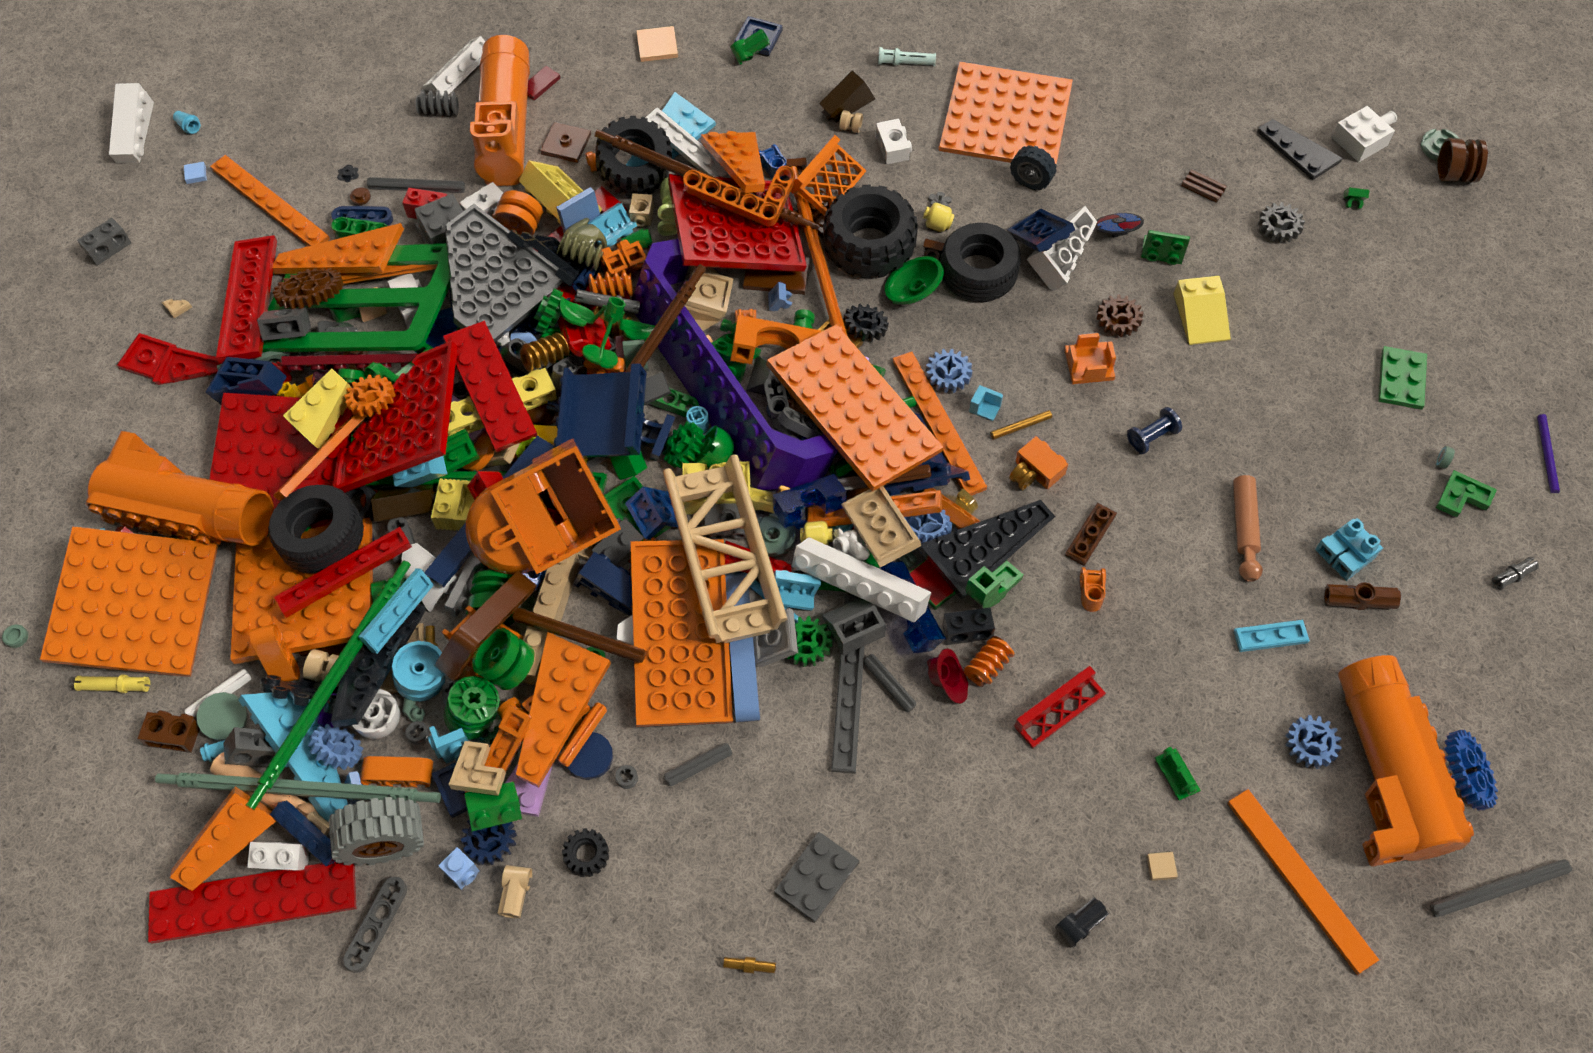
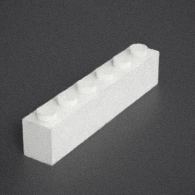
M810 537L796 546L792 567L912 622H915L926 612L931 595L930 591Z

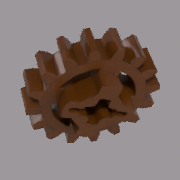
M1117 294L1115 299L1109 296L1108 301L1102 300V304L1098 307L1096 320H1100L1099 327L1105 326L1104 332L1112 331L1111 336H1114L1116 333H1119L1120 337H1123L1124 333L1131 336L1132 331L1137 332L1139 326H1141L1144 312L1140 311L1141 305H1135V299L1129 301L1127 295L1123 299L1120 294Z

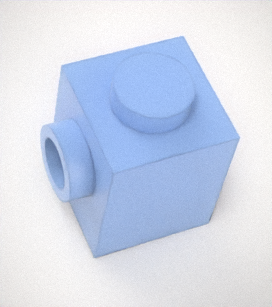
M458 847L438 865L444 874L460 889L473 882L479 872L476 865Z

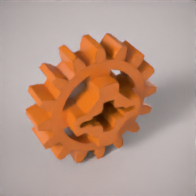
M368 375L365 380L360 377V382H352L353 388H347L348 394L344 395L345 402L354 415L359 413L360 417H363L367 413L369 417H372L373 412L379 415L382 408L388 409L387 404L394 402L392 398L395 397V392L391 381H388L387 377L381 379L380 375H376L375 378Z

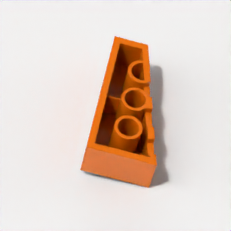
M235 786L174 865L170 878L193 891L276 822L270 815L273 810L259 802L255 810L247 807L246 804L251 796Z

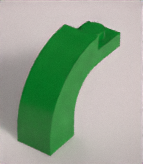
M1007 560L994 572L989 571L983 566L968 579L966 593L983 608H990L999 603L1006 596L1007 592L1022 580L1024 574Z

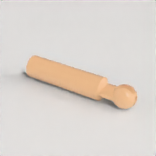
M224 752L215 758L210 768V772L213 775L261 778L262 776L260 772L249 766L225 764ZM245 792V793H247L248 795L252 796V794H253L254 792ZM265 793L260 801L274 810L279 802L288 800L305 817L313 811L318 813L311 803H307L295 795Z

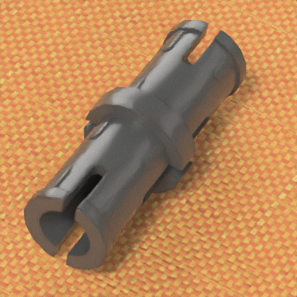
M1528 557L1518 564L1508 566L1506 571L1492 577V582L1495 585L1500 582L1501 584L1497 588L1502 590L1515 581L1520 582L1524 576L1536 571L1539 568V564L1537 561L1530 564L1535 558Z

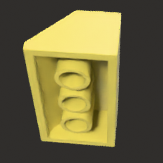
M530 160L519 180L525 187L524 189L532 194L540 204L544 205L548 213L557 218L559 224L561 222L556 207L583 192L558 166Z

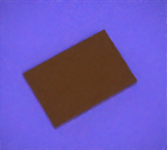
M805 258L807 264L805 272L746 269L743 287L745 290L770 292L780 282L786 284V291L792 294L805 295L810 258Z

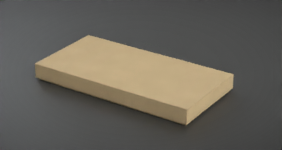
M883 486L873 492L869 489L841 504L879 567L921 546L920 540Z

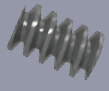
M421 89L420 95L416 97V111L418 114L424 112L426 115L430 112L433 115L437 113L444 115L446 112L448 116H451L453 113L457 116L459 111L458 97H456L455 91H452L451 96H449L447 90H445L443 96H441L439 90L436 91V95H433L432 90L429 89L428 95H426L425 90Z

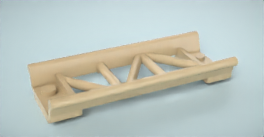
M738 455L730 456L724 467L681 476H675L670 468L663 470L709 638H715L716 643H729L767 634L771 630L778 629L780 624L787 621L788 618ZM733 492L740 515L739 519L697 527L723 493ZM708 497L688 522L683 502ZM736 528H744L751 552L703 536ZM695 544L745 561L702 570ZM751 569L722 608L714 611L705 580L711 577ZM758 576L765 599L735 606Z

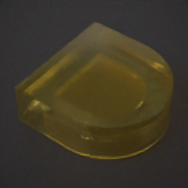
M962 489L957 494L955 504L972 514L978 508L976 500L965 489Z

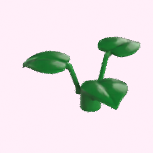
M563 296L560 300L559 309L561 315L565 320L574 325L585 326L587 323L593 324L602 314L604 319L609 322L601 347L589 344L585 345L582 350L583 356L588 361L596 365L599 364L607 369L614 368L618 362L615 352L604 349L612 324L618 321L617 325L620 330H623L626 337L632 340L644 341L647 340L655 326L623 319L625 313L623 310L626 304L617 297H610L607 305H603L596 315L588 308L572 303Z

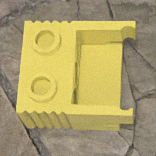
M440 478L431 515L436 529L459 531L465 524L469 509L474 502L467 487L470 481L443 480Z

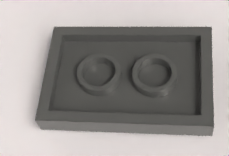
M818 832L774 890V893L815 923L856 868L859 860Z

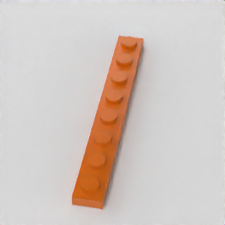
M224 155L210 166L212 171L307 246L330 240L328 234L228 156Z
M913 352L894 357L893 364L910 395L915 398L916 406L930 432L944 447L942 453L950 465L969 471L970 480L963 481L956 477L966 498L987 490V485Z

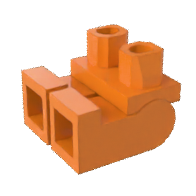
M627 239L617 243L618 249L613 252L610 247L602 249L604 255L602 256L601 268L604 274L608 272L610 277H613L614 271H617L620 277L622 270H625L627 275H630V272L633 273L643 268L646 255L639 241L631 244Z

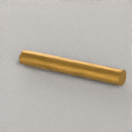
M1050 410L991 431L990 435L995 440L1051 419L1052 413Z

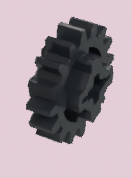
M860 303L858 307L852 305L850 309H846L843 322L845 329H848L847 334H854V339L860 337L863 342L865 339L873 342L874 338L880 340L881 336H885L889 325L887 322L888 317L883 316V311L878 312L877 307L872 309L869 304L863 307Z

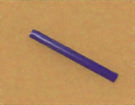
M1540 414L1537 416L1550 493H1559L1560 488L1547 416Z

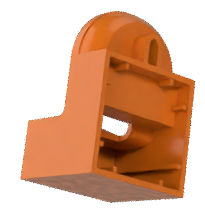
M573 438L532 459L533 463L530 466L488 487L474 500L466 519V537L472 552L485 566L504 574H515L517 571L527 573L535 570L536 574L621 530L611 507ZM545 489L548 490L554 507L564 519L558 525H555L538 494Z

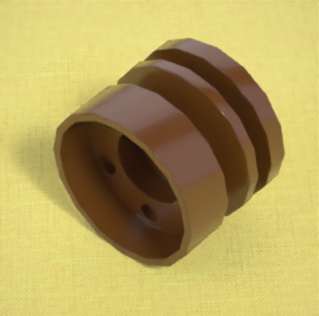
M1458 138L1445 139L1441 145L1437 160L1439 180L1456 182L1460 178L1462 182H1479L1484 175L1487 165L1488 148L1486 142L1480 139H1468L1466 142Z

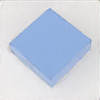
M204 162L184 165V176L187 184L207 180Z

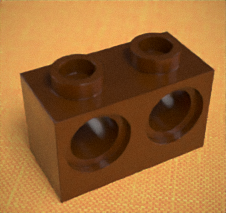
M161 710L157 711V713L147 712L137 739L147 747L192 753L200 728L195 717L188 714L174 716L169 712ZM186 729L183 734L179 735L182 730Z

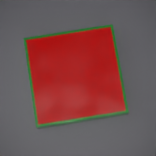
M927 559L905 575L907 582L931 592L928 603L935 610L956 594Z

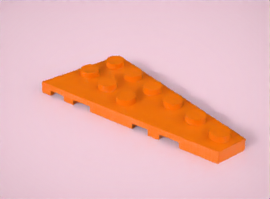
M399 223L279 253L273 263L274 274H298L299 271L305 272L307 269L312 271L314 268L320 270L325 267L326 270L332 268V270H337L340 273H383L404 228Z
M547 632L529 713L532 719L524 736L516 771L517 778L538 788L540 787L611 665L609 659Z

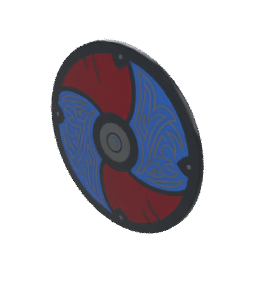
M1132 213L1110 214L1097 219L1095 229L1103 233L1112 234V237L1115 238L1127 235L1129 232L1141 228L1144 224V219Z

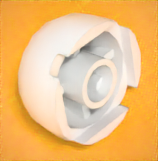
M379 689L358 725H352L353 728L360 735L369 739H379L388 736L399 723L400 710L397 701L389 692Z

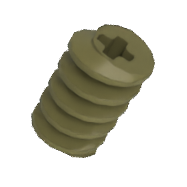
M571 231L564 235L557 250V254H560L563 250L562 255L565 258L570 254L571 261H575L578 257L579 264H583L586 260V267L588 268L594 264L593 269L595 271L602 261L604 252L602 251L601 244L594 248V241L587 245V238L580 242L578 234L571 238Z

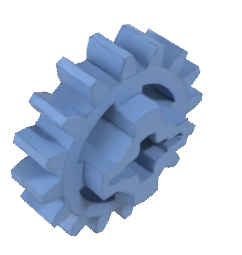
M942 349V354L935 352L934 358L929 357L928 364H926V377L930 379L931 386L937 385L936 390H940L942 387L945 393L948 392V389H952L955 393L957 387L963 390L964 384H969L972 377V363L968 362L967 356L961 357L962 352L959 351L957 354H954L953 349H951L949 353H946Z
M1308 715L1305 720L1300 717L1296 723L1293 722L1289 728L1291 731H1288L1286 737L1290 739L1286 743V747H1292V751L1289 753L1290 756L1297 755L1296 762L1305 761L1307 768L1312 763L1316 769H1319L1322 764L1327 767L1331 761L1338 757L1337 753L1342 748L1337 745L1342 740L1341 737L1334 735L1337 732V728L1330 729L1329 725L1331 722L1322 723L1320 716L1316 720H1313L1311 715ZM1298 735H1299V736L1301 737V739H1302L1300 743H1299V740H1298Z
M326 724L324 728L318 726L317 730L313 731L308 746L312 748L310 753L317 754L316 760L323 761L324 766L331 764L335 770L338 766L343 770H346L347 766L353 768L355 763H358L363 751V747L359 746L361 741L354 740V733H348L346 728L340 730L339 727L331 728L329 724Z

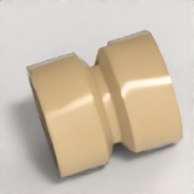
M313 649L308 654L304 664V678L316 682L323 681L339 655L332 654L329 656L328 652Z

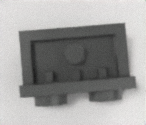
M619 517L617 518L621 530L596 542L592 548L593 552L606 555L613 565H616L631 551V541H641L644 539L626 517L622 520Z

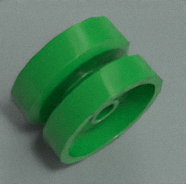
M498 628L478 648L473 656L472 667L474 672L489 680V682L501 690H510L520 684L530 672L535 652L532 646L506 628Z

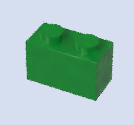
M514 781L502 784L498 796L475 792L464 793L472 831L522 819Z

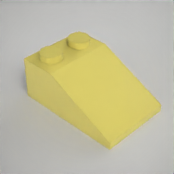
M1220 276L1178 280L1174 297L1188 344L1230 340L1225 292Z

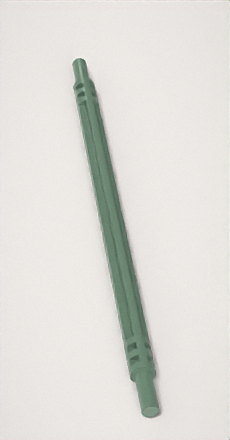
M181 772L179 775L158 773L155 777V782L175 784L182 788L232 791L236 786L244 792H254L259 785L257 782L260 778ZM277 779L271 790L268 789L266 791L268 794L371 801L373 798L384 800L385 797H392V800H396L399 797L404 798L405 801L413 800L414 803L416 801L439 803L441 799L440 793L417 791L416 788Z

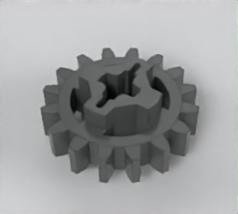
M1281 202L1279 206L1275 203H1272L1271 207L1266 206L1265 210H1262L1258 225H1261L1260 231H1266L1265 237L1272 236L1271 241L1277 238L1282 243L1283 239H1286L1287 242H1291L1292 238L1297 239L1298 235L1302 233L1305 220L1302 219L1303 214H1297L1298 208L1291 209V204L1286 207Z

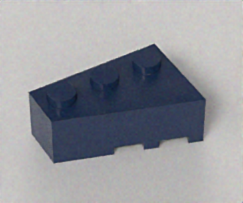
M226 357L205 393L220 405L222 404L223 393L272 396L276 395L282 388L287 376L270 361Z
M594 551L579 572L573 585L577 588L583 585L592 590L590 595L595 598L600 595L609 602L608 605L628 616L633 615L632 578L629 576L630 573L623 567L613 565L606 555L598 554Z

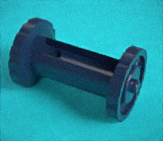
M1165 407L1161 409L1160 419L1141 430L1136 427L1127 430L1128 441L1139 454L1147 453L1149 451V443L1166 432L1170 431L1172 434H1178L1182 431V422L1172 408Z

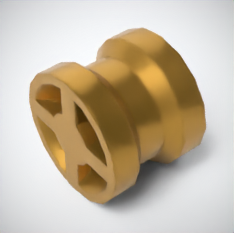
M1022 462L1014 468L1009 479L1012 482H1017L1018 487L1023 491L1034 482L1037 473L1030 471L1028 466Z

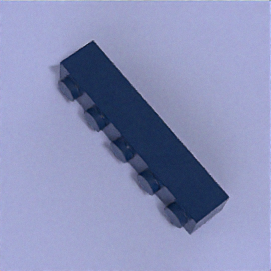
M288 800L279 802L270 815L325 866L333 864L336 860L332 859L331 840Z

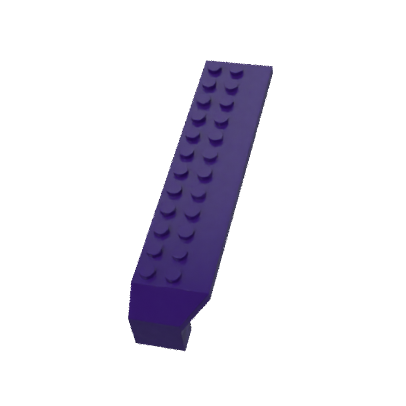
M679 239L652 243L632 300L640 301V307L637 308L639 310L638 314L635 315L641 323L656 326L676 296L671 284L680 283L685 279L689 266L683 265ZM684 306L658 345V349L690 396L696 398L699 406L707 410L710 425L722 428L731 436L734 442L733 453L738 455L739 461L750 462V483L753 488L760 490L778 489L779 486L794 488L801 484L811 483L824 478L838 452L835 446L825 435L801 441L771 429Z

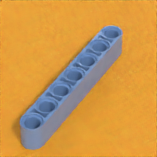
M738 571L725 574L727 600L746 577L747 573ZM749 588L735 606L750 603ZM753 637L730 642L736 723L760 720Z

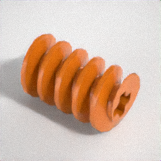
M622 270L620 277L617 271H614L613 277H610L609 273L606 272L605 278H602L600 273H597L596 279L593 278L592 274H589L590 292L604 295L611 293L614 297L619 292L621 297H624L627 291L629 296H633L631 272L628 276L626 271Z
M992 636V638L987 640L986 645L982 646L981 652H978L969 665L964 668V673L968 679L980 687H983V682L991 684V677L996 678L998 676L996 670L1002 671L1004 668L1002 663L1008 664V657H1013L1015 653L1003 639Z

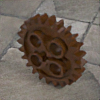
M325 267L320 270L314 268L312 271L307 269L305 272L299 271L296 275L291 274V278L283 279L284 282H278V286L274 287L273 294L276 303L280 307L284 306L285 309L289 307L291 309L296 307L302 309L304 306L310 308L312 305H319L321 301L327 302V298H334V294H339V290L343 289L344 283L340 272L332 270V268L327 270Z

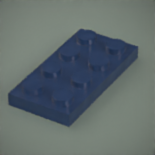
M1040 208L1006 230L1015 240L1038 252H1044L1049 250L1052 244L1057 241L1067 239L1070 233L1075 231V227L1072 222Z

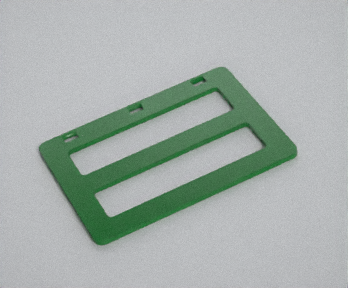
M447 244L396 245L387 263L388 266L438 264L429 285L426 287L339 290V294H334V298H327V302L321 301L319 305L315 304L310 307L419 306L408 330L308 332L306 336L264 340L262 352L415 351L421 349L428 338L450 288ZM433 250H441L440 252L433 253ZM286 274L284 278H291V274ZM274 297L268 307V311L285 309L284 306L280 307L276 303Z

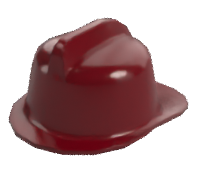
M943 649L937 657L930 658L927 661L929 680L935 687L943 688L950 700L961 704L968 698V680L956 653L952 649Z

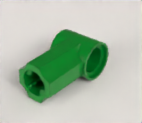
M760 29L748 38L736 41L730 48L739 65H741L742 62L750 61L754 54L769 46L770 42L765 32Z

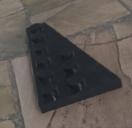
M1038 500L1013 511L1005 512L991 519L961 528L950 534L942 535L931 541L923 542L918 549L958 597L963 599L968 595L966 593V585L969 578L983 566L989 571L994 572L1055 518V515L1042 500Z
M423 605L415 607L378 654L372 653L365 644L362 645L340 680L331 719L334 727L359 724L392 669L394 656L401 647L406 645L426 610Z

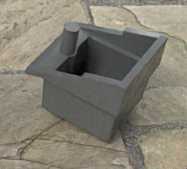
M453 193L415 208L418 223H415L424 244H446V223L463 212ZM433 250V253L440 252L441 250Z

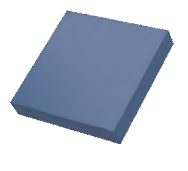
M591 187L556 207L564 234L576 222L584 218H589L590 222L600 215L595 192Z

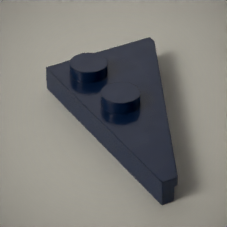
M943 463L938 465L937 469L931 470L930 478L893 483L884 486L889 496L900 494V491L912 487L914 491L948 485L951 478L957 477L963 481H968L970 476L967 470L950 465V463Z

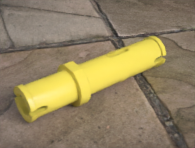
M123 674L119 677L76 676L75 681H80V683H74L76 691H118L120 693H127L128 691L147 692L150 688L145 686L150 685L149 677H129Z

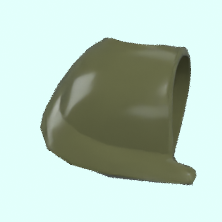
M589 218L576 222L565 231L564 235L571 231V238L578 234L580 242L587 238V245L592 241H601L602 249L607 248L604 234L595 225L588 224Z

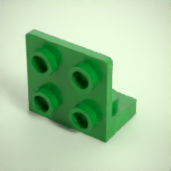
M1148 230L1147 235H1144L1141 258H1146L1149 261H1164L1171 265H1182L1190 237Z

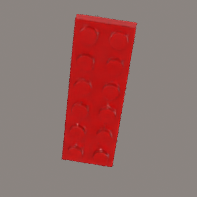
M485 320L444 335L445 343L453 341L458 345L455 365L495 452L536 437L537 431Z

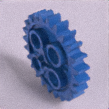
M1458 730L1449 733L1446 736L1447 740H1445L1447 747H1444L1448 754L1445 758L1449 762L1448 769L1453 773L1451 778H1454L1457 782L1456 788H1460L1461 796H1466L1467 804H1471L1473 809L1476 808L1477 811L1493 808V805H1496L1495 800L1498 799L1495 794L1498 790L1495 787L1497 782L1492 775L1494 771L1489 767L1491 763L1486 760V752L1482 751L1481 744H1477L1476 738L1471 737L1470 732L1466 733V730ZM1476 766V771L1466 773V769Z

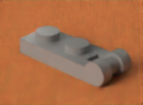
M474 553L469 557L445 604L449 615L458 617L460 611L466 609L468 604L467 597L472 587L474 574L486 571L487 566L480 562Z

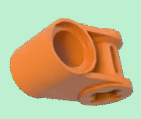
M1081 567V603L1087 611L1096 612L1102 607L1106 594L1105 568L1086 570L1085 567Z

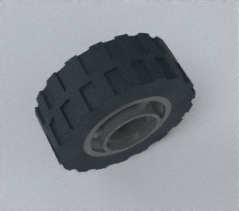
M1028 145L1027 147H1022L1010 163L1011 175H1013L1015 181L1035 191L1045 189L1057 171L1054 158L1044 149L1038 148V146Z

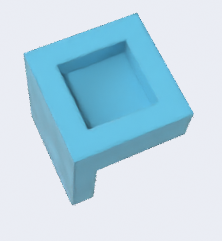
M979 385L971 400L969 412L993 421L1001 407L1003 394Z

